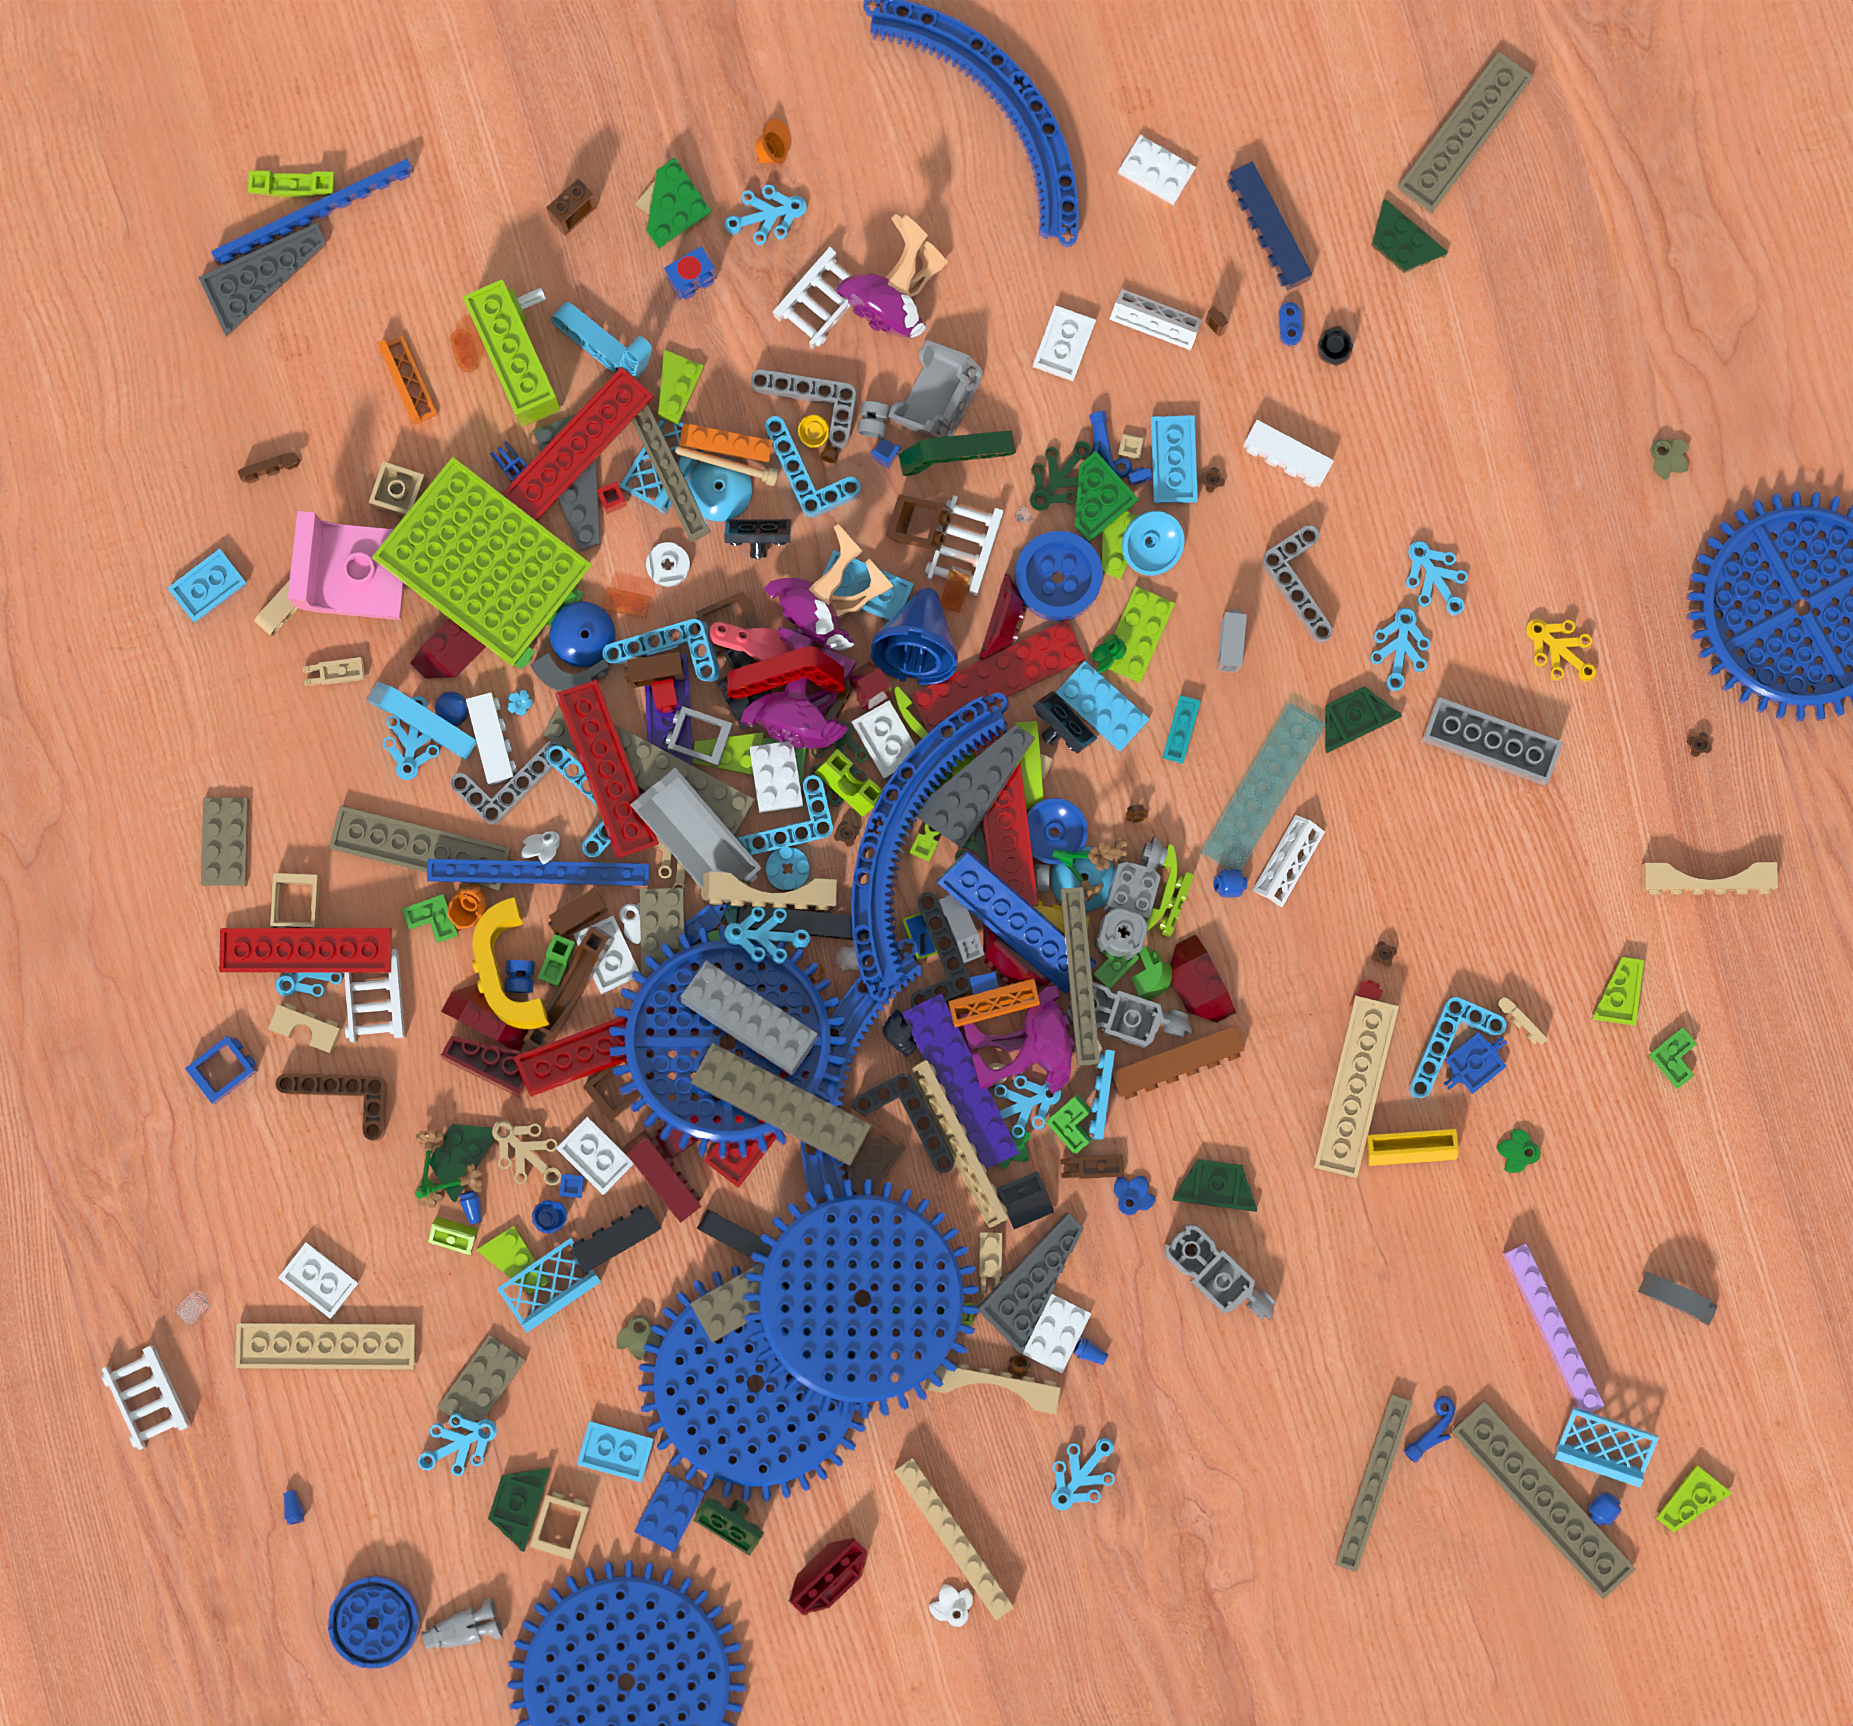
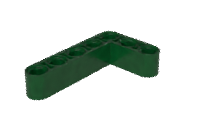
M1009 430L928 438L918 441L900 452L898 456L902 475L911 476L919 474L937 463L1005 457L1013 455L1017 451L1013 432Z

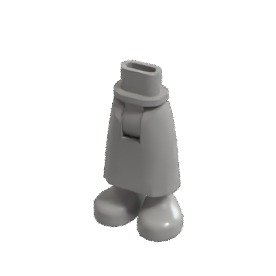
M492 1597L485 1599L479 1610L475 1611L473 1607H470L442 1620L435 1626H430V1630L422 1632L426 1649L469 1645L483 1641V1635H490L496 1640L502 1639L504 1634L498 1619L479 1625V1621L497 1617V1609Z

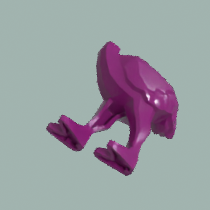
M779 627L778 633L781 635L780 639L793 650L813 646L814 641L807 636L784 627ZM822 648V652L844 667L845 682L855 668L856 661L827 648ZM807 677L788 683L785 692L767 694L754 701L743 711L740 721L742 724L754 727L757 722L771 734V738L783 742V740L790 741L792 746L799 749L804 747L809 749L828 747L840 739L848 730V727L845 724H840L837 719L827 720L823 715L826 709L835 703L838 693H831L823 689L816 694L807 696L806 690L810 680Z
M1057 985L1045 987L1038 994L1041 1005L1027 1009L1022 1030L1005 1035L992 1036L982 1033L973 1023L962 1025L969 1051L985 1047H995L1009 1053L1019 1051L1012 1062L997 1070L989 1068L977 1052L972 1053V1061L980 1090L988 1088L1006 1077L1021 1074L1029 1066L1037 1063L1047 1072L1045 1080L1049 1084V1090L1052 1093L1062 1089L1069 1082L1072 1052L1075 1051L1073 1036H1068L1067 1033L1070 1027L1067 1014L1062 1015L1061 1009L1054 1002L1060 999ZM966 1013L961 1014V1018L967 1017Z

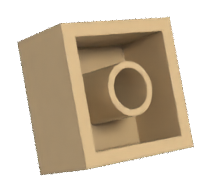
M383 461L369 503L373 508L404 517L423 494L427 478L424 474Z

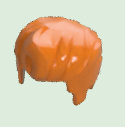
M471 883L467 887L460 888L450 900L448 918L457 929L475 926L487 910L486 898L484 893L481 892L482 888L477 883Z

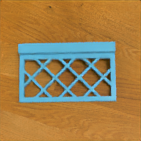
M663 418L658 422L662 433V428L667 421ZM682 422L679 425L672 423L674 424L675 432L663 434L665 439L677 436L679 444L682 430H678V427L682 429ZM677 446L670 448L671 451L674 452ZM643 447L619 487L666 514L672 503L664 487L661 489L663 484L659 481L653 464L652 469L641 471L640 464L642 460L649 459L645 447ZM693 449L704 453L703 450ZM681 455L677 463L685 480H687L699 460ZM654 472L656 483L644 485L642 476ZM632 478H640L642 487L632 489L627 486ZM658 487L659 494L653 501L647 497L646 490Z
M571 1238L497 1288L527 1333L601 1282L593 1269L588 1271L589 1274L582 1279L573 1277L576 1264L574 1259L573 1261L560 1259L563 1248L569 1244L574 1248L572 1246L574 1242ZM559 1252L558 1258L552 1257L554 1254ZM547 1259L557 1261L555 1274L542 1272L544 1261ZM559 1261L573 1264L570 1276L557 1274ZM538 1265H540L539 1271L533 1270ZM528 1272L539 1273L537 1285L523 1284L525 1274ZM541 1274L554 1276L552 1289L539 1287ZM522 1277V1279H521V1284H520V1283H514L515 1281H517L518 1279H520V1278ZM556 1277L570 1279L568 1289L565 1291L554 1290ZM572 1280H578V1282L571 1286ZM509 1285L520 1286L518 1299L508 1298L503 1289ZM522 1287L536 1289L533 1302L520 1300ZM538 1289L551 1292L549 1302L546 1304L536 1303ZM554 1292H555V1293H560V1294L557 1295L555 1298H553V1293H554ZM511 1301L517 1302L516 1308L514 1307ZM519 1302L533 1304L531 1314L524 1319L518 1313ZM535 1305L541 1306L539 1309L534 1311Z
M1573 1407L1560 1441L1556 1444L1555 1459L1641 1487L1643 1475L1659 1436ZM1576 1415L1586 1418L1588 1424L1577 1428L1573 1421ZM1601 1423L1607 1425L1609 1431L1598 1435L1594 1426ZM1591 1428L1595 1437L1583 1441L1579 1432ZM1626 1431L1630 1438L1619 1442L1615 1433ZM1574 1434L1577 1435L1580 1443L1575 1445L1565 1443L1567 1437ZM1612 1435L1616 1444L1604 1448L1601 1439ZM1642 1438L1651 1440L1650 1445L1643 1449H1640L1636 1442ZM1597 1441L1601 1450L1594 1453L1588 1451L1586 1445ZM1633 1442L1637 1451L1626 1455L1622 1446ZM1619 1448L1623 1457L1616 1460L1611 1459L1607 1453ZM1640 1455L1643 1461L1641 1467L1632 1466L1629 1459Z

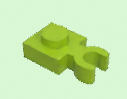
M925 824V835L918 833L909 853L930 862L939 843L933 840V838L940 833L930 831L929 825Z

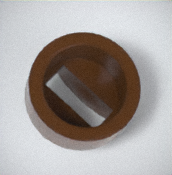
M828 445L822 450L820 458L827 463L835 464L839 457V451L832 445Z

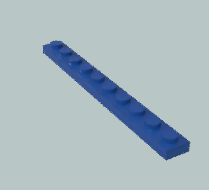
M405 159L212 250L211 253L218 264L229 263L234 259V256L248 254L253 251V247L260 244L267 245L273 241V238L279 235H288L293 231L292 229L298 226H307L312 223L313 219L319 216L321 218L326 217L332 213V210L338 207L345 208L352 203L351 201L357 198L364 199L370 196L371 192L376 189L383 190L389 187L391 182L395 180L401 181L408 178L410 173L414 171L408 159Z
M428 859L427 882L649 886V864L547 862L542 864L541 861Z

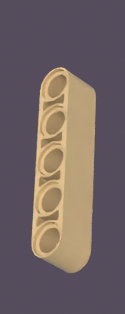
M290 580L254 620L270 636L276 634L299 609L288 599Z

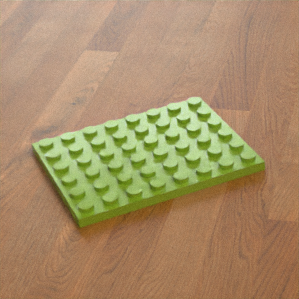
M454 457L450 459L372 556L374 561L512 667L592 566L586 559Z

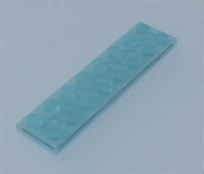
M1288 702L1201 851L1203 855L1227 869H1238L1240 871L1243 869L1325 728L1326 723Z

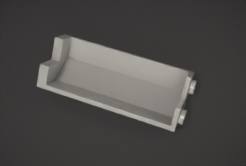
M676 768L666 773L658 782L649 787L630 804L702 889L703 873L706 872L731 873L742 883L746 882L748 885L758 877L756 873L761 869L759 864Z

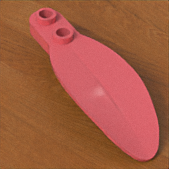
M716 622L711 626L708 633L709 639L714 644L737 651H745L748 655L759 661L793 651L792 648L780 639L781 635L778 633V630L744 629L723 622Z

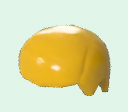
M820 415L806 416L798 425V436L801 442L809 447H820L830 437L829 423Z

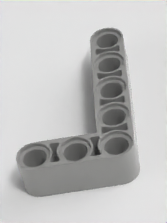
M756 370L752 373L751 386L757 393L834 405L829 433L830 443L837 449H843L848 445L856 403V390L851 384L767 370ZM763 377L767 381L763 386H758L755 384V380ZM779 381H786L788 386L785 389H778L776 384ZM806 384L809 386V390L801 393L798 391V386ZM827 387L831 390V393L828 396H822L819 394V390ZM844 391L852 393V397L848 400L842 399L840 395ZM840 412H846L849 417L847 420L841 421L837 418V415ZM842 433L845 435V439L842 442H837L833 439L834 435Z
M1307 525L1268 550L1262 559V566L1312 640L1318 644H1323L1330 639L1333 629L1288 564L1312 548L1318 541V529ZM1310 532L1314 536V540L1311 542L1305 541L1303 533ZM1285 545H1294L1296 552L1293 554L1287 553ZM1267 557H1276L1278 564L1275 566L1269 565ZM1287 574L1290 577V582L1287 584L1282 583L1279 576ZM1299 592L1302 594L1303 600L1299 602L1294 601L1291 594ZM1312 610L1315 618L1312 620L1307 619L1304 616V611ZM1324 628L1327 631V636L1324 638L1319 637L1316 629Z
M557 741L548 742L492 799L464 773H457L451 778V787L488 824L498 825L554 769L545 758L547 748L552 745L562 748L563 746ZM561 752L557 757L550 756L551 760L555 762L560 760ZM538 762H542L545 765L544 770L540 773H536L533 770L534 765ZM521 778L529 779V785L526 788L518 787V781ZM459 779L467 780V785L464 789L456 788V782ZM508 793L513 794L514 799L512 803L504 804L502 801L503 796ZM481 794L483 797L482 802L477 805L472 804L473 795ZM491 809L498 810V816L494 820L487 818V813Z

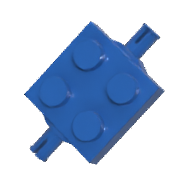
M1477 1032L1444 1059L1453 1073V1076L1444 1082V1085L1447 1086L1446 1088L1450 1090L1460 1082L1471 1094L1475 1093L1507 1067L1498 1053V1050L1507 1044V1041L1501 1036L1491 1044Z

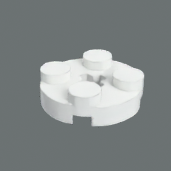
M665 542L656 545L646 559V569L650 578L656 584L672 587L680 584L687 578L690 570V561L684 549L677 544ZM666 559H669L672 563L674 562L671 570H667L665 567L662 568V564L665 563Z

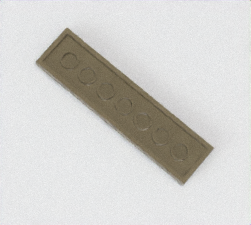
M1498 51L1398 185L1397 189L1432 214L1530 83L1533 76Z
M343 806L339 807L329 849L425 873H427L428 859L508 861L511 851L509 847ZM477 883L482 887L498 891L501 890L502 883Z
M713 1043L691 1081V1084L848 1165L852 1164L871 1128V1125Z

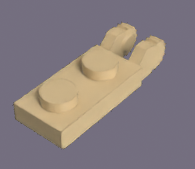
M363 657L319 662L317 665L302 667L304 673L320 671V678L304 680V686L366 680Z
M1505 997L1499 999L1497 1004L1503 1013H1510L1513 1016L1510 1020L1519 1029L1523 1027L1528 1032L1525 1036L1534 1045L1537 1042L1542 1045L1547 1041V1037L1512 1001Z
M980 1233L979 1277H981V1295H986L987 1292L986 1277H995L994 1288L1000 1283V1277H1002V1233Z

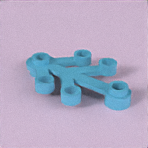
M765 185L762 189L763 196L766 199H774L783 205L775 208L754 197L752 191H744L741 196L742 202L746 205H752L762 212L741 218L729 216L725 220V229L729 234L736 235L743 226L765 221L760 231L756 232L753 236L754 243L762 246L766 243V237L777 217L786 215L782 224L774 230L775 237L783 240L787 237V230L794 218L801 217L806 212V202L803 198L799 196L788 198L775 191L772 185ZM772 189L773 193L771 195L765 194V190ZM745 195H751L752 199L746 201L744 197ZM794 203L800 205L796 210L791 207ZM731 221H736L737 226L731 227L729 223ZM780 229L785 231V234L782 236L777 234V231ZM759 235L764 237V240L761 242L756 240V237Z
M1423 541L1412 543L1408 554L1413 562L1410 576L1406 579V586L1410 589H1415L1420 582L1418 574L1421 564L1426 570L1422 593L1417 599L1419 606L1427 607L1431 603L1430 594L1434 582L1447 602V612L1451 615H1459L1464 609V602L1461 598L1452 595L1441 577L1452 579L1457 584H1464L1468 579V574L1463 570L1454 571L1436 567L1430 561V559L1439 560L1446 566H1452L1456 561L1455 554L1452 552L1443 553L1430 550L1428 544ZM1421 549L1423 555H1416L1415 550ZM1448 555L1453 558V562L1448 563L1445 560V557ZM1463 574L1465 579L1463 581L1458 580L1457 575ZM1409 579H1415L1416 585H1410ZM1421 597H1427L1428 603L1423 604ZM1451 604H1457L1458 610H1452Z
M1410 608L1398 610L1395 614V621L1383 630H1377L1373 636L1376 643L1382 644L1386 641L1388 635L1399 629L1397 639L1380 651H1374L1370 656L1371 663L1379 665L1386 656L1396 650L1393 671L1386 681V685L1391 691H1399L1405 684L1404 677L1401 675L1405 652L1413 662V669L1416 672H1423L1427 667V662L1420 658L1407 640L1409 631L1416 639V646L1420 651H1426L1430 647V640L1424 637L1415 625L1417 617ZM1402 616H1408L1409 622L1404 623L1401 619ZM1378 633H1382L1384 635L1383 640L1377 639ZM1420 641H1426L1427 647H1421ZM1373 655H1380L1381 660L1376 662L1373 659ZM1422 662L1424 667L1418 669L1416 663ZM1391 680H1398L1399 685L1397 687L1392 686Z
M415 696L412 698L414 701H421L422 706L427 708V702L423 697ZM391 715L387 718V727L394 731L406 748L405 757L396 748V741L392 737H386L382 742V746L390 752L397 762L396 773L398 777L403 780H411L417 775L420 765L430 758H436L439 755V748L436 745H430L425 753L413 759L415 750L431 740V738L425 734L417 738L418 730L410 726L409 734L407 735L400 726L398 717ZM391 718L396 719L397 725L391 726L389 720ZM386 740H391L393 742V746L391 748L386 747ZM435 748L437 751L436 755H430L429 749ZM405 765H409L411 767L410 773H405L403 771V767Z
M755 907L751 915L741 924H729L724 932L726 940L732 945L740 944L751 955V959L754 962H761L764 959V949L773 957L774 962L778 964L785 962L787 952L784 949H778L770 941L791 942L797 949L806 948L810 941L809 933L802 929L794 933L770 931L778 923L785 921L787 913L782 908H777L773 916L757 930H748L755 922L762 921L765 915L763 908ZM754 912H759L761 916H756ZM776 914H782L783 918H778ZM732 931H737L740 935H734ZM798 935L804 936L805 939H804V940L799 939V938H798ZM749 940H756L763 948H755ZM759 952L761 957L755 956L754 953ZM776 954H782L783 958H778Z
M284 973V975H281L276 980L275 986L277 992L283 996H291L298 991L312 994L315 997H322L325 993L322 985L314 984L311 986L299 982L308 977L330 981L332 984L338 985L343 981V976L341 973ZM338 974L340 976L339 981L334 982L332 976ZM286 981L291 983L289 989H284L283 987ZM319 986L321 993L316 995L314 989Z
M1022 1075L1015 1078V1087L1017 1089L1025 1088L1037 1095L1028 1098L1008 1090L1002 1084H998L994 1088V1094L997 1098L1004 1097L1017 1103L999 1111L1002 1119L1021 1112L1017 1124L1012 1128V1135L1017 1139L1022 1138L1025 1134L1024 1128L1033 1106L1041 1103L1038 1115L1032 1120V1126L1040 1130L1045 1126V1117L1050 1105L1056 1104L1061 1097L1060 1090L1055 1092L1053 1097H1047L1045 1093L1049 1090V1084L1046 1083L1040 1086L1028 1081ZM1018 1079H1023L1025 1084L1018 1086L1016 1082ZM999 1087L1004 1088L1005 1093L1003 1095L996 1093ZM1036 1119H1041L1043 1121L1042 1126L1037 1127L1035 1126L1034 1121ZM1021 1128L1023 1132L1018 1136L1014 1134V1130Z
M460 1413L452 1414L449 1424L454 1428L463 1427L473 1431L467 1435L446 1429L439 1422L434 1423L430 1428V1434L433 1437H443L454 1442L434 1452H422L418 1458L419 1467L423 1470H431L437 1463V1460L459 1450L456 1461L451 1467V1472L455 1476H461L466 1469L464 1463L470 1443L478 1440L476 1452L473 1453L470 1461L474 1466H481L485 1460L484 1451L487 1441L493 1440L497 1434V1426L493 1421L483 1419L477 1423L463 1418ZM453 1417H458L460 1423H454ZM439 1427L441 1432L435 1433L433 1428ZM483 1427H488L490 1432L485 1433ZM425 1456H430L432 1462H427ZM474 1456H480L481 1462H476ZM456 1465L462 1468L461 1472L455 1470Z
M1101 1438L1097 1441L1096 1451L1081 1470L1078 1456L1080 1454V1447L1075 1443L1068 1445L1067 1453L1070 1456L1072 1481L1067 1487L1065 1486L1064 1479L1065 1463L1063 1461H1056L1053 1464L1057 1489L1051 1496V1502L1056 1509L1067 1510L1075 1502L1090 1501L1091 1503H1097L1100 1500L1101 1495L1095 1489L1090 1490L1088 1493H1074L1079 1486L1096 1484L1110 1486L1114 1483L1115 1477L1110 1472H1105L1103 1475L1087 1476L1103 1456H1108L1113 1452L1114 1445L1110 1439ZM1103 1443L1109 1445V1449L1105 1452L1101 1450ZM1071 1446L1077 1447L1078 1451L1076 1454L1069 1452ZM1058 1463L1064 1466L1061 1472L1055 1470V1466ZM1105 1475L1112 1476L1110 1483L1104 1482ZM1092 1492H1096L1098 1494V1498L1096 1500L1090 1499V1494ZM1060 1495H1065L1067 1498L1063 1504L1058 1501Z

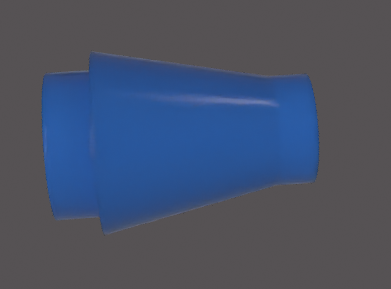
M474 1190L461 1193L459 1202L468 1218L469 1224L481 1222L480 1195L474 1192Z
M1080 1338L1073 1351L1077 1358L1103 1365L1108 1357V1353L1104 1352L1088 1338Z
M296 1490L283 1493L284 1520L287 1521V1525L304 1522L306 1513Z

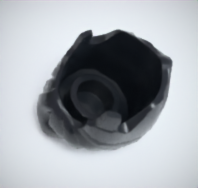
M1341 326L1324 330L1318 340L1317 353L1319 358L1335 366L1341 365L1350 359L1353 341L1347 331Z
M895 1009L882 1028L883 1035L896 1050L908 1058L917 1046L911 1033L913 1025H907L900 1010Z

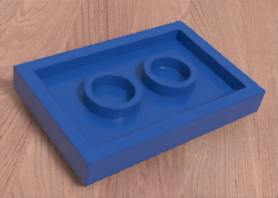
M665 1472L634 1532L674 1553L705 1492Z

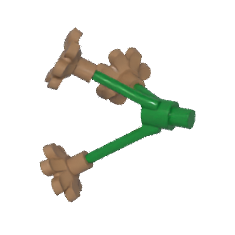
M1120 836L1115 841V847H1111L1109 844L1101 841L1097 843V847H1092L1090 851L1076 852L1066 849L1063 851L1055 849L1053 857L1065 863V866L1071 870L1081 883L1080 886L1084 890L1085 903L1090 901L1093 895H1098L1104 885L1100 883L1096 886H1091L1087 880L1084 881L1074 867L1076 859L1089 858L1091 863L1096 864V869L1102 871L1110 867L1108 860L1113 861L1114 856L1117 857L1118 864L1127 862V852L1124 849L1127 846V842L1123 836Z
M430 1129L429 1133L422 1130L419 1134H416V1141L420 1142V1147L424 1148L426 1155L423 1177L415 1191V1196L419 1199V1205L424 1206L428 1203L430 1208L436 1206L435 1201L441 1202L443 1200V1196L439 1192H442L444 1188L468 1184L470 1190L480 1192L482 1186L481 1179L478 1178L481 1176L480 1169L475 1170L473 1163L466 1167V1176L459 1177L458 1180L435 1185L436 1181L434 1179H428L431 1153H433V1149L436 1146L442 1147L444 1145L443 1139L445 1136L443 1133L436 1135L437 1131Z

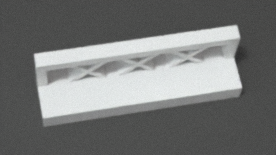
M1121 289L1110 320L1189 350L1193 346L1203 320L1124 289ZM1125 298V299L1131 300L1132 303L1127 302V301L1122 300V299ZM1185 322L1194 324L1195 327L1190 326V325L1186 324Z
M1295 815L1253 891L1268 898L1276 905L1283 907L1325 831L1312 821ZM1313 829L1316 833L1313 839L1309 841L1308 835ZM1303 849L1304 854L1302 858L1298 860L1297 855L1299 851ZM1293 868L1292 876L1287 879L1288 870ZM1282 887V893L1277 899L1274 895L1278 888Z

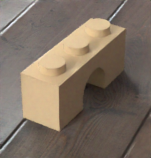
M285 1003L284 1006L277 1005L268 1027L269 1030L292 1038L294 1031L299 1026L307 1025L312 1031V1039L309 1045L333 1054L342 1029L337 1028V1022L326 1019L325 1022L317 1020L318 1015L308 1011L301 1014L296 1012L297 1007Z

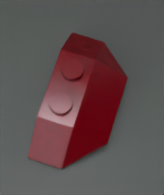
M1006 573L979 655L980 660L1010 647L1012 641L1016 642L1020 631L1016 626L1018 620L1023 621L1026 608H1022L1024 601L1010 575Z
M449 618L421 646L410 664L425 679L456 678L486 646Z
M983 924V957L986 959L984 963L992 971L997 969L1002 974L1000 979L1007 986L1030 979L1035 980L1037 987H1046L1050 983L1032 964L988 926Z
M1195 934L1176 944L1170 963L1172 968L1171 982L1187 1013L1216 1023L1235 1014L1236 1011L1230 995L1207 950Z
M478 984L451 992L441 1011L514 1050H521L525 1043L523 1040L529 1031L528 1029L516 1028L503 1022L488 1004L484 993H480Z
M854 1538L829 1543L796 1575L789 1602L802 1615L830 1608L862 1577L865 1560L868 1555L867 1550Z

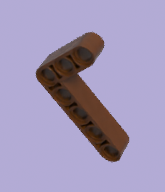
M282 1074L276 1079V1088L284 1094L363 1096V1135L372 1141H378L383 1138L386 1125L387 1084L384 1079L377 1076ZM286 1078L292 1080V1087L289 1090H284L282 1087V1082ZM311 1078L315 1085L312 1090L307 1091L304 1088V1083L307 1079ZM330 1079H334L337 1083L336 1089L333 1091H328L326 1088V1084ZM352 1080H357L359 1083V1088L355 1092H351L348 1088V1084ZM378 1080L381 1083V1089L373 1093L370 1085L373 1081ZM377 1102L380 1105V1111L376 1115H372L369 1110L370 1105ZM376 1124L379 1127V1134L371 1137L368 1130L370 1126Z

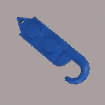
M709 904L685 922V932L690 946L700 940V928L704 927L707 933L723 923L722 918L728 905L711 906Z

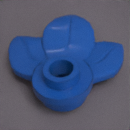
M1138 1176L1130 1182L1124 1177L1117 1178L1114 1185V1194L1119 1199L1118 1208L1124 1215H1134L1138 1210H1148L1153 1206L1156 1197L1147 1193L1149 1184L1145 1176ZM1131 1201L1133 1206L1128 1207L1125 1202Z

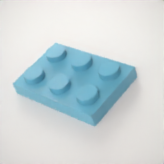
M219 548L167 589L191 620L196 623L247 585V583Z
M589 1421L577 1465L642 1482L654 1438Z

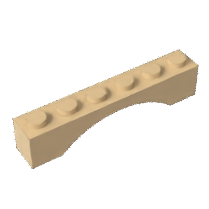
M1755 862L1735 876L1717 880L1698 879L1676 870L1668 863H1644L1641 865L1642 891H1648V895H1661L1662 891H1670V895H1683L1684 891H1692V895H1704L1706 891H1714L1715 895L1728 894L1727 891H1736L1738 895L1749 894V891H1758V894L1764 895L1771 894V891L1778 889L1777 862Z
M706 872L703 873L702 900H709V904L722 905L723 901L731 902V906H744L745 902L752 903V907H765V904H773V908L785 909L786 905H794L796 910H807L808 906L815 907L816 911H829L830 907L836 906L837 880L815 878L790 892L768 893L747 886L731 873Z
M956 1363L957 1369L955 1372L947 1370L942 1364L934 1371L943 1382L941 1387L933 1385L929 1378H926L924 1389L941 1393H948L955 1388L968 1384H995L1017 1393L1027 1401L1033 1410L1056 1414L1061 1387H1057V1382L1044 1380L1043 1384L1034 1382L1035 1378L1024 1376L1020 1380L1012 1378L1013 1374L1000 1371L999 1375L991 1374V1369L978 1367L977 1371L969 1370V1365Z

